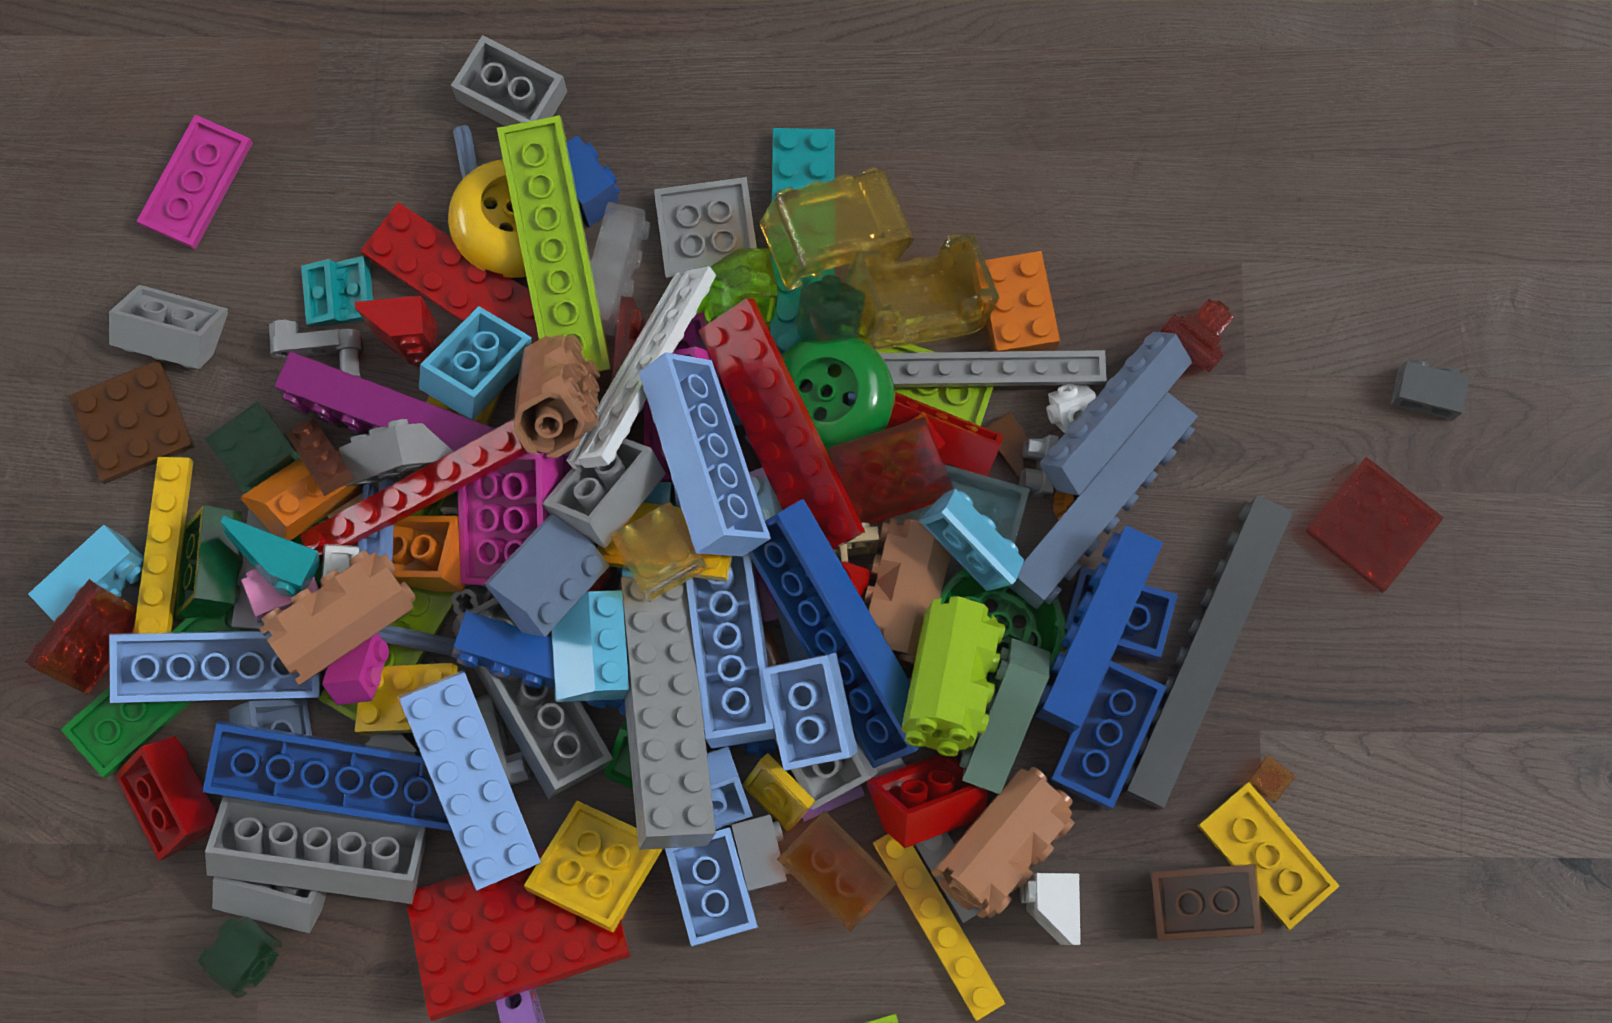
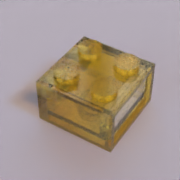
M670 502L610 535L642 593L649 602L708 569L702 556L695 552L691 537Z

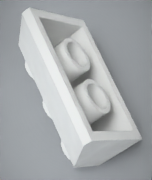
M1033 874L1020 888L1021 903H1026V911L1060 945H1080L1079 874Z

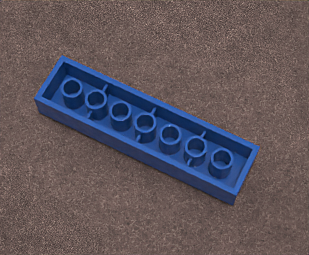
M804 499L765 521L771 539L748 554L808 657L812 658L831 653L837 654L854 736L872 767L876 768L921 748L909 745L905 741L906 734L901 730L910 681Z
M219 720L216 723L203 792L452 831L420 753Z

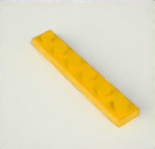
M158 457L134 633L171 632L193 470V461L190 458Z
M889 834L873 842V846L975 1021L1005 1004L1003 998L913 846L904 848Z

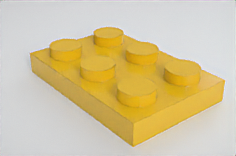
M453 663L384 666L381 673V681L379 686H377L373 701L358 702L355 732L360 735L412 733L398 696L455 674L458 671V666Z

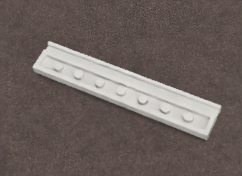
M710 266L688 270L683 276L680 273H675L595 410L599 418L597 427L581 435L579 446L574 448L566 461L573 469H578L580 465H583L584 468L606 466L615 459L618 448L623 439L629 434L631 425L638 413L643 409L644 402L647 399L639 371L665 352L673 353L678 342L682 340L687 326L697 314L700 303L708 294L710 286L716 277Z

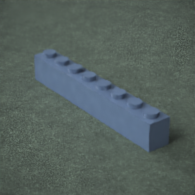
M1167 392L1023 562L1016 581L1008 587L1035 609H1038L1044 601L1050 605L1062 591L1057 586L1061 580L1066 578L1070 581L1082 567L1077 563L1081 556L1084 554L1089 558L1101 544L1097 537L1102 531L1107 535L1120 521L1116 516L1122 508L1127 512L1139 498L1135 494L1140 486L1147 489L1158 475L1154 471L1160 463L1165 467L1177 453L1173 446L1178 441L1184 444L1192 435L1195 429L1191 425L1198 416Z

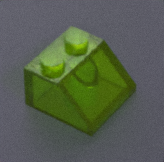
M738 248L710 266L716 274L706 295L710 322L747 298L755 300L764 321L774 319L778 291L770 248Z

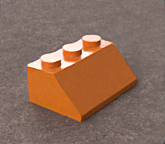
M299 458L243 494L241 500L272 534L290 541L360 494L362 484L350 486L345 484L324 496L302 459Z

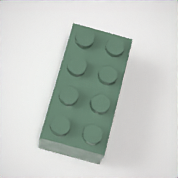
M1013 638L1008 649L1001 648L995 677L990 676L988 680L989 683L994 684L995 688L990 703L986 705L985 714H989L986 731L984 734H977L973 747L961 750L962 756L959 762V766L963 768L962 781L997 794L1002 792L1049 679L1050 652Z

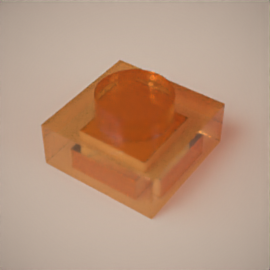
M1268 755L1247 782L1275 803L1296 775Z

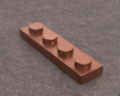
M314 418L310 421L298 423L292 431L286 434L324 496L354 480L350 471Z

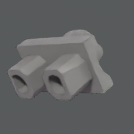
M1048 435L1043 439H1028L1023 443V458L1036 460L1035 470L1025 468L1021 471L1019 487L1033 491V497L1043 498L1045 494L1053 493L1054 486L1039 463L1048 454L1049 449L1058 442L1059 436Z

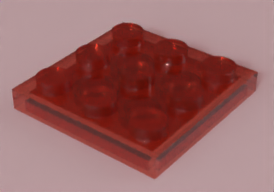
M925 417L829 448L831 459L861 523H869L871 525L933 505L944 493L954 489Z
M1366 457L1305 532L1383 593L1444 517Z
M89 579L77 591L75 598L65 611L56 618L53 626L44 638L35 645L25 662L33 669L88 695L110 666L109 635L134 633L137 606Z

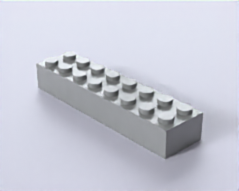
M621 577L616 591L622 590L629 679V691L624 700L639 850L708 846L716 834L686 578Z

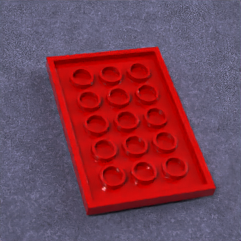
M547 848L536 851L539 859H541ZM536 865L477 891L469 873L416 889L412 904H407L428 1017L431 1021H435L629 958L631 955L622 920H620L612 933L528 892L524 884Z

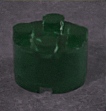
M826 275L822 278V281H816L803 287L800 291L796 321L797 334L804 342L828 344L859 338L865 304L864 292L841 282V279L834 275Z
M249 917L239 920L234 918L228 919L219 930V935L221 936L213 946L205 949L198 959V963L203 967V973L235 998H241L248 994L243 989L250 983L256 987L266 977L279 956L274 950L276 946L281 947L282 945L280 940Z

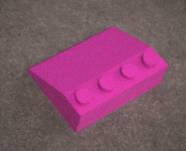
M537 451V454L528 452L458 490L461 584L485 585L488 579L550 515L542 503L564 478L563 455L552 458L548 457L547 453Z

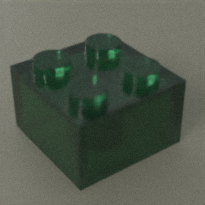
M259 401L205 438L234 481L245 493L300 458L283 430Z

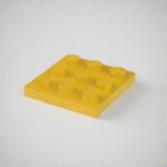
M576 801L541 857V863L536 865L524 887L528 892L613 933L663 849L639 850L637 828L580 801Z

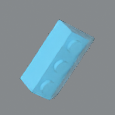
M953 489L944 493L919 519V522L986 591L1012 585L1016 581L1024 559L1018 554L1017 546L1009 539L1003 538L995 530L994 522L987 516L981 515L972 506V500L964 492Z
M622 590L588 591L551 630L556 702L624 699L629 691Z

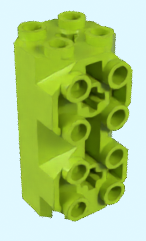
M959 596L950 597L949 603L941 604L942 598L933 599L925 610L901 730L906 734L905 741L909 745L916 747L926 746L936 749L944 756H957L959 750L973 747L977 734H984L989 722V714H985L986 705L990 703L995 688L994 684L987 682L988 672L994 674L998 667L1000 654L996 653V649L1005 632V625L998 623L993 614L989 618L987 615L988 608L984 604Z

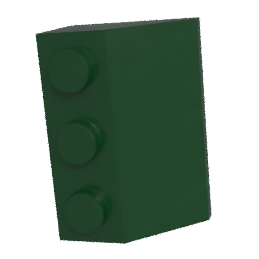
M203 505L185 525L175 618L185 619L225 614L234 604H237L240 597V585H236L237 574H239L242 568L243 556L239 554L237 547L224 534L221 519L223 516L241 522L242 512Z

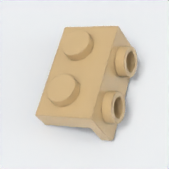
M862 523L865 533L833 550L839 561L848 562V556L876 554L879 543L878 526L870 527L869 523Z

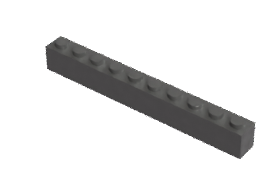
M1259 495L1250 503L1244 502L1237 517L1242 522L1238 531L1232 530L1227 539L1225 548L1229 549L1225 560L1219 559L1212 574L1213 577L1217 578L1212 589L1207 587L1199 605L1204 607L1199 618L1194 617L1190 623L1186 634L1191 636L1187 647L1181 646L1175 657L1174 664L1178 665L1173 677L1168 675L1164 682V685L1167 686L1164 692L1165 697L1161 706H1158L1151 721V729L1148 736L1144 737L1137 753L1139 756L1135 765L1130 769L1124 783L1126 786L1122 793L1157 810L1165 807L1292 516V510Z

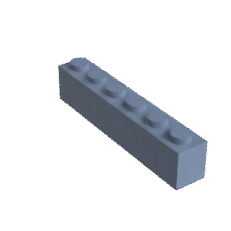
M1153 331L1148 335L1137 351L1126 360L1118 373L1107 382L1106 387L1088 404L1087 409L1068 427V431L1049 449L1048 454L1039 464L1057 491L1080 495L1190 366L1192 361L1177 334Z

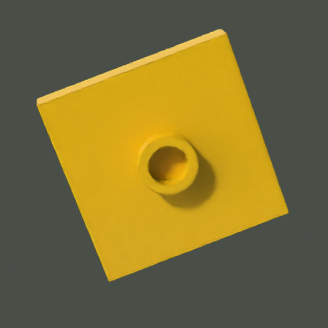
M769 753L760 759L742 784L746 791L776 821H779L780 825L788 832L801 820L815 802Z

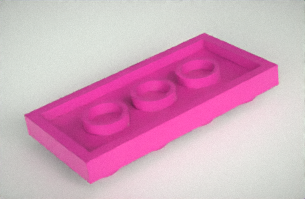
M194 115L136 222L146 229L196 250L253 144L251 139Z

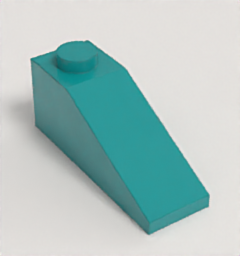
M222 517L221 525L226 537L278 593L293 597V595H297L309 587L320 564L318 551L229 517Z

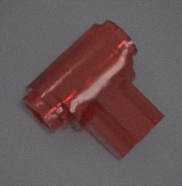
M1208 299L1194 316L1190 313L1186 317H1178L1174 314L1160 332L1177 334L1192 364L1201 371L1205 369L1210 373L1225 355V352L1221 350L1223 346L1219 344L1223 339L1220 335L1234 317L1230 314L1229 308L1221 301Z

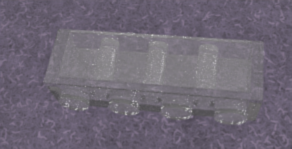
M612 202L607 203L591 267L604 333L616 337L618 327L623 328L625 324L627 309L623 308L626 298H631L633 294L635 280L631 278L634 269H639L643 252L639 249L641 241L648 238L650 222L646 219L645 210Z

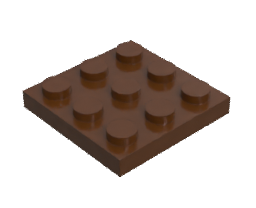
M160 360L69 396L98 477L104 484L155 464L158 457H172L195 447L164 365Z

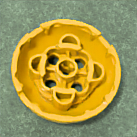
M503 159L491 161L472 170L458 184L449 205V231L459 252L477 268L483 271L487 269L504 274L503 277H526ZM497 203V207H496L495 209H487V208L485 207V206H491V207H492L494 204Z

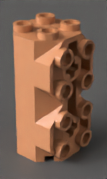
M573 334L568 337L564 335L545 336L524 348L518 376L512 432L529 453L537 454V451L547 453L548 457L557 458L579 446L581 435L597 427L599 418L594 408L599 406L597 397L600 389L595 379L600 377V373L592 360L587 361L581 353L583 351L582 346Z
M891 519L890 524L883 522L878 548L884 550L882 555H875L870 579L876 580L875 587L868 585L864 604L900 666L913 670L924 613L931 601L941 596L950 553L919 521L905 519L903 525H897L898 519Z
M366 550L360 552L349 560V568L341 573L335 569L321 578L322 587L319 590L311 593L307 588L290 600L293 605L284 611H281L278 607L261 618L265 625L260 628V631L264 636L269 633L272 634L266 640L289 673L294 675L298 672L300 674L299 677L294 679L299 686L414 609L412 605L416 598L405 581L401 584L397 582L393 576L396 573V568L386 554L379 557L376 552L371 555Z
M1031 767L1026 771L1021 768L1015 772L1004 785L1001 794H996L931 871L934 878L939 874L941 875L942 879L938 884L951 898L968 911L972 906L980 909L976 915L981 918L986 916L992 918L996 913L1000 914L1012 900L1008 894L1012 893L1017 887L1021 888L1033 875V872L1028 869L1029 866L1033 868L1038 862L1042 863L1054 849L1050 843L1056 841L1059 836L1062 838L1075 823L1070 818L1072 812L1069 807L1073 803L1071 798L1065 792L1055 790L1046 782V776L1039 769Z

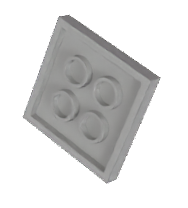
M747 177L654 189L666 282L671 281L675 273H680L683 276L688 270L708 266L716 275L760 269Z

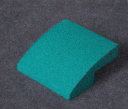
M365 256L339 262L326 259L301 266L307 326H330L364 321L355 308V302L373 300L370 259Z

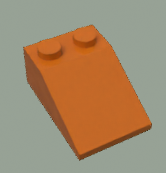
M408 516L394 524L392 563L396 568V573L393 576L399 584L405 581L409 587L435 592H463L465 584H461L458 516Z

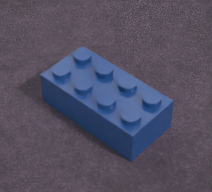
M1110 660L1081 727L1072 734H1068L1047 783L1106 811L1113 809L1167 686Z

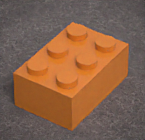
M1042 251L979 261L976 275L991 351H1056L1060 343V337Z

